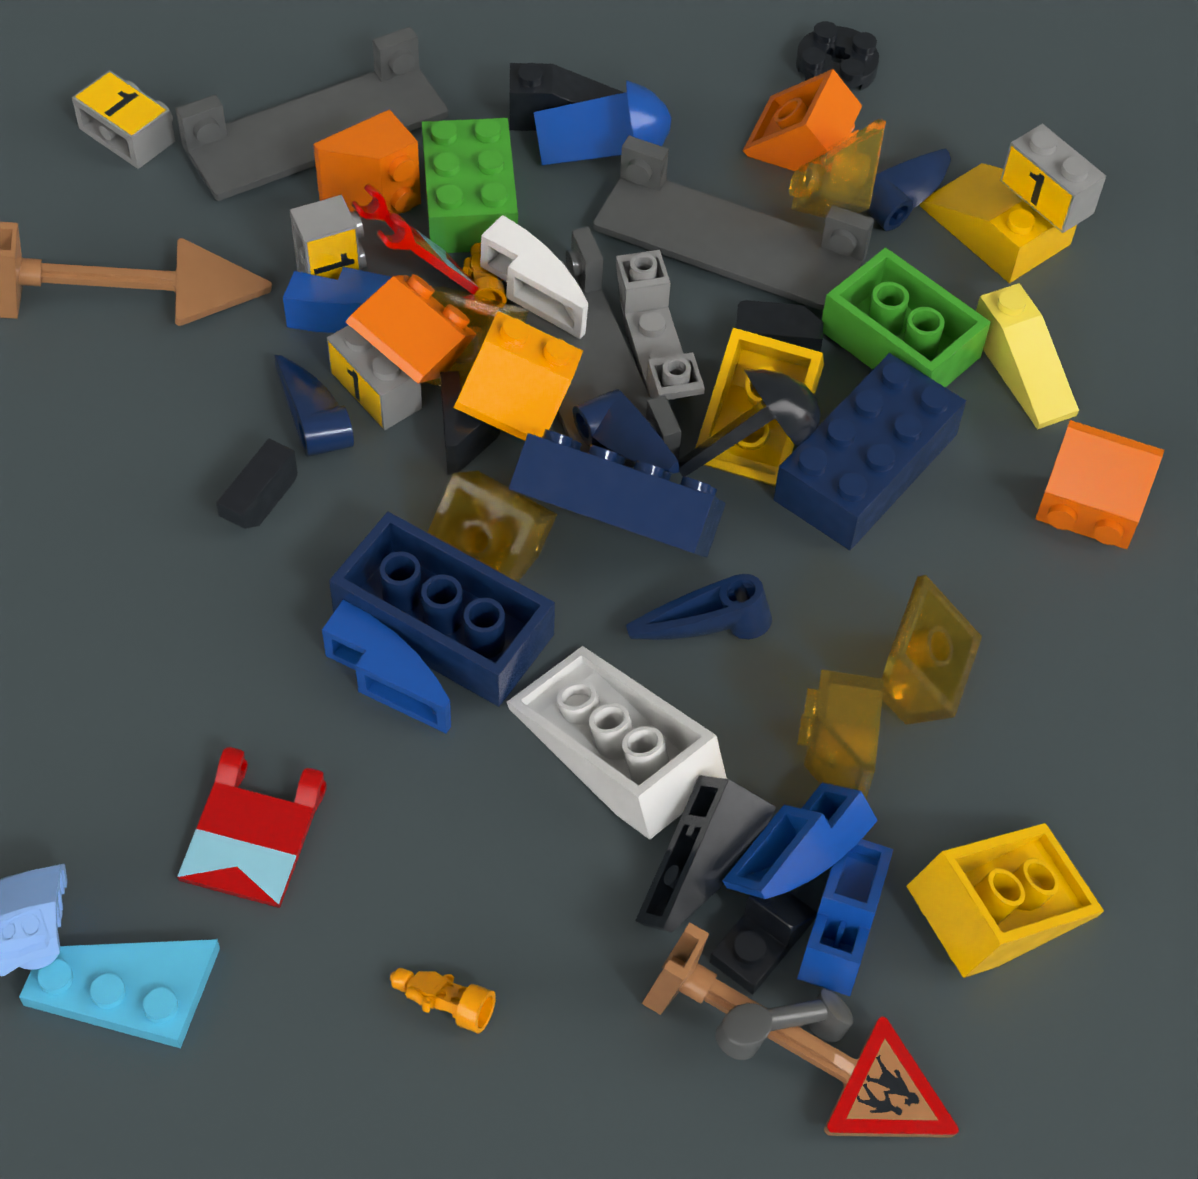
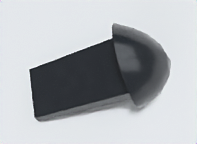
M744 369L762 401L678 461L680 474L682 476L689 475L773 419L778 421L788 437L798 447L816 431L820 423L821 412L817 398L804 383L782 372L765 369Z

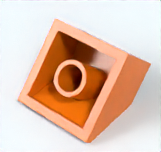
M831 69L770 96L743 152L750 158L802 174L818 168L827 169L840 159L842 155L841 150L848 135L855 128L854 123L862 108V104L835 70Z
M390 109L313 144L319 201L342 195L349 211H355L352 207L353 201H356L360 206H366L372 201L373 196L364 189L366 185L370 184L382 194L388 210L392 213H405L421 204L418 141Z
M412 274L410 277L408 275H397L390 278L346 320V323L416 383L419 384L441 378L440 372L449 371L477 334L467 326L470 323L469 318L453 305L448 304L444 307L432 296L435 290L421 277Z
M1070 420L1035 520L1048 523L1057 529L1069 530L1096 539L1106 545H1115L1128 549L1140 521L1164 450Z

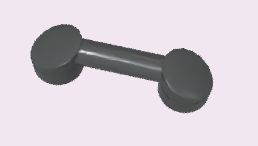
M822 989L815 1000L768 1009L754 1003L737 1005L721 1021L716 1029L715 1037L721 1050L728 1056L738 1060H747L756 1054L771 1031L808 1025L809 1029L820 1039L836 1042L844 1037L854 1021L852 1013L844 1000L833 991Z

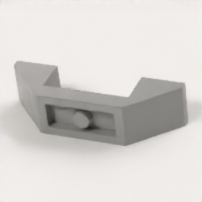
M660 250L616 256V270L624 327L636 367L651 398L666 396L667 400L704 394L705 387L694 353L683 354L668 306L671 283Z

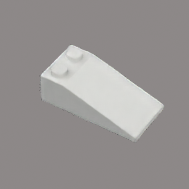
M584 646L577 649L507 701L509 710L618 817L649 840L683 814L700 775L727 779L717 736Z

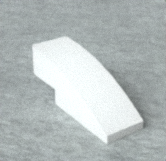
M502 215L481 235L480 267L507 282V299L581 339L586 332L588 302L578 283L565 265L546 245L526 229Z

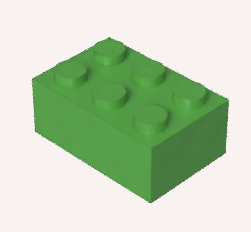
M508 118L422 122L429 239L447 253L471 252L470 249L474 244L481 243V235L502 215L518 224V208Z
M886 247L826 294L822 322L824 323L823 333L871 369H874L890 353L944 387H947L981 358L991 321Z

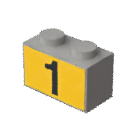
M110 70L72 97L79 129L137 169L141 168L175 142L172 126L173 116L169 108L163 102L155 101L140 91L133 82L125 81Z
M1042 123L1011 142L1000 181L1064 233L1094 214L1106 175Z
M342 195L290 209L298 272L338 280L343 267L357 270L367 267L363 248L358 241V238L364 237L360 216L356 210L349 211Z
M348 325L327 337L332 375L384 431L422 409L421 383H416L352 327Z

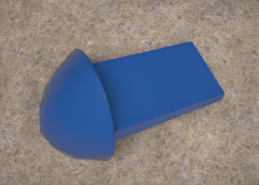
M626 80V93L534 112L542 165L621 156L622 146L628 136L663 146L670 132L672 117L667 106L654 92Z

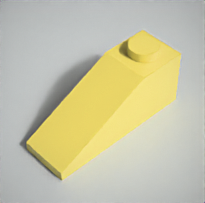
M1020 283L981 295L976 312L991 321L983 351L1037 430L1077 416L1078 406L1044 318Z

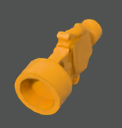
M476 243L470 249L471 257H467L463 265V271L479 287L474 295L469 292L471 306L478 314L493 315L497 311H501L507 302L505 288L502 283L503 279L499 280L496 275L480 267L481 243Z
M398 968L390 975L392 987L405 992L406 997L415 1001L420 1006L422 1005V1011L430 1013V1008L449 1012L455 1018L457 1026L477 1034L481 1033L490 1021L496 1002V994L490 989L476 984L464 987L454 983L453 975L446 974L442 976L436 971H418L414 976L412 971Z

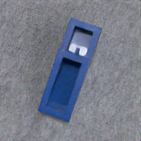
M348 267L342 268L338 280L294 271L283 296L287 327L313 332L336 333L348 326L346 320L392 277Z
M342 600L322 629L326 656L356 670L358 692L447 734L451 728L450 699L433 672L418 653L397 633L371 614Z
M822 782L802 808L783 805L722 882L727 889L763 899L789 892L813 880L836 864L860 842L878 820L862 791Z
M861 839L855 847L832 866L797 977L798 980L847 996L851 995L894 849Z

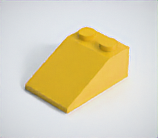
M981 163L933 192L920 203V207L1010 284L1071 245L1077 225L1062 233L1000 181L1003 173L1002 168Z
M733 328L695 448L762 401L744 369H765L782 372L804 383L815 396L824 366L823 353ZM773 419L704 464V466L776 486L779 466L794 452L797 446L788 437L778 421Z
M1046 823L942 851L906 886L963 978L999 967L1098 917L1104 912Z

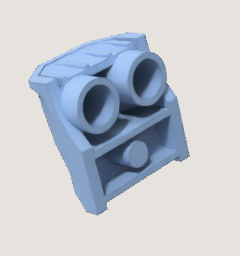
M65 864L34 869L0 879V976H5L18 967L28 970L46 967L60 954L58 927H61L63 915L62 894H65V888L67 887Z

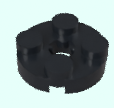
M819 22L814 26V31L804 36L799 43L796 58L797 71L801 70L805 74L806 81L834 69L849 89L862 85L861 90L871 85L877 74L879 53L876 49V37L868 32H859L851 28L836 26L832 22ZM832 58L841 59V63L833 62Z

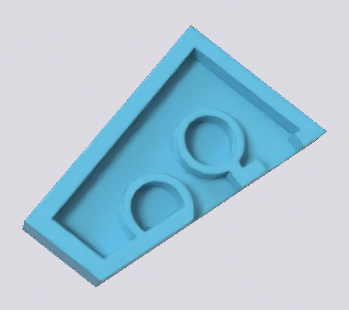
M218 939L60 946V954L51 964L30 971L19 998L23 1006L181 1049L220 950Z

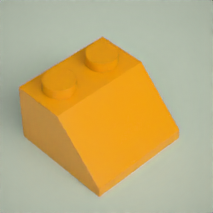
M497 311L454 408L524 441L528 433L542 438L544 430H549L573 379L583 350L540 331L519 319Z

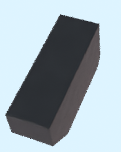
M744 300L738 304L736 329L821 352L824 323L804 305Z
M269 438L216 502L219 516L244 529L260 526L296 480L298 472L295 451Z

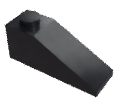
M510 63V130L536 131L534 112L625 92L554 64Z
M700 775L635 921L644 926L672 933L724 885L722 880L768 825L776 807L729 779Z

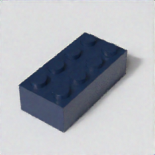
M889 353L817 427L816 431L800 444L779 466L773 500L850 551L957 435L967 400Z
M545 429L542 438L530 433L527 434L509 490L685 551L708 557L726 505L725 502L715 497L716 488L686 476L682 477L680 484L671 482V473L636 460L634 469L624 466L627 458L595 445H590L588 453L580 451L582 443L551 430Z
M388 511L329 580L333 613L342 600H345L371 614L397 633L418 653L429 668L500 707L554 636L555 602Z

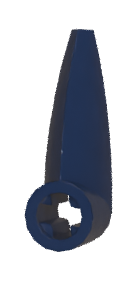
M946 148L937 150L875 174L859 189L856 195V202L885 231L894 230L908 218L913 208L922 203L938 188L950 165V153Z
M274 355L280 382L305 455L309 457L353 447V430L346 407L344 405L339 406L329 390L310 372L282 355Z
M614 389L573 407L574 423L581 438L587 445L600 442L608 449L631 461L636 462V460L662 468L670 473L680 472L679 463L674 454L640 411L619 389Z
M739 574L670 601L626 624L630 639H684L730 629L734 636L748 640L758 638L768 631L772 624V615L763 584L759 578L751 574Z

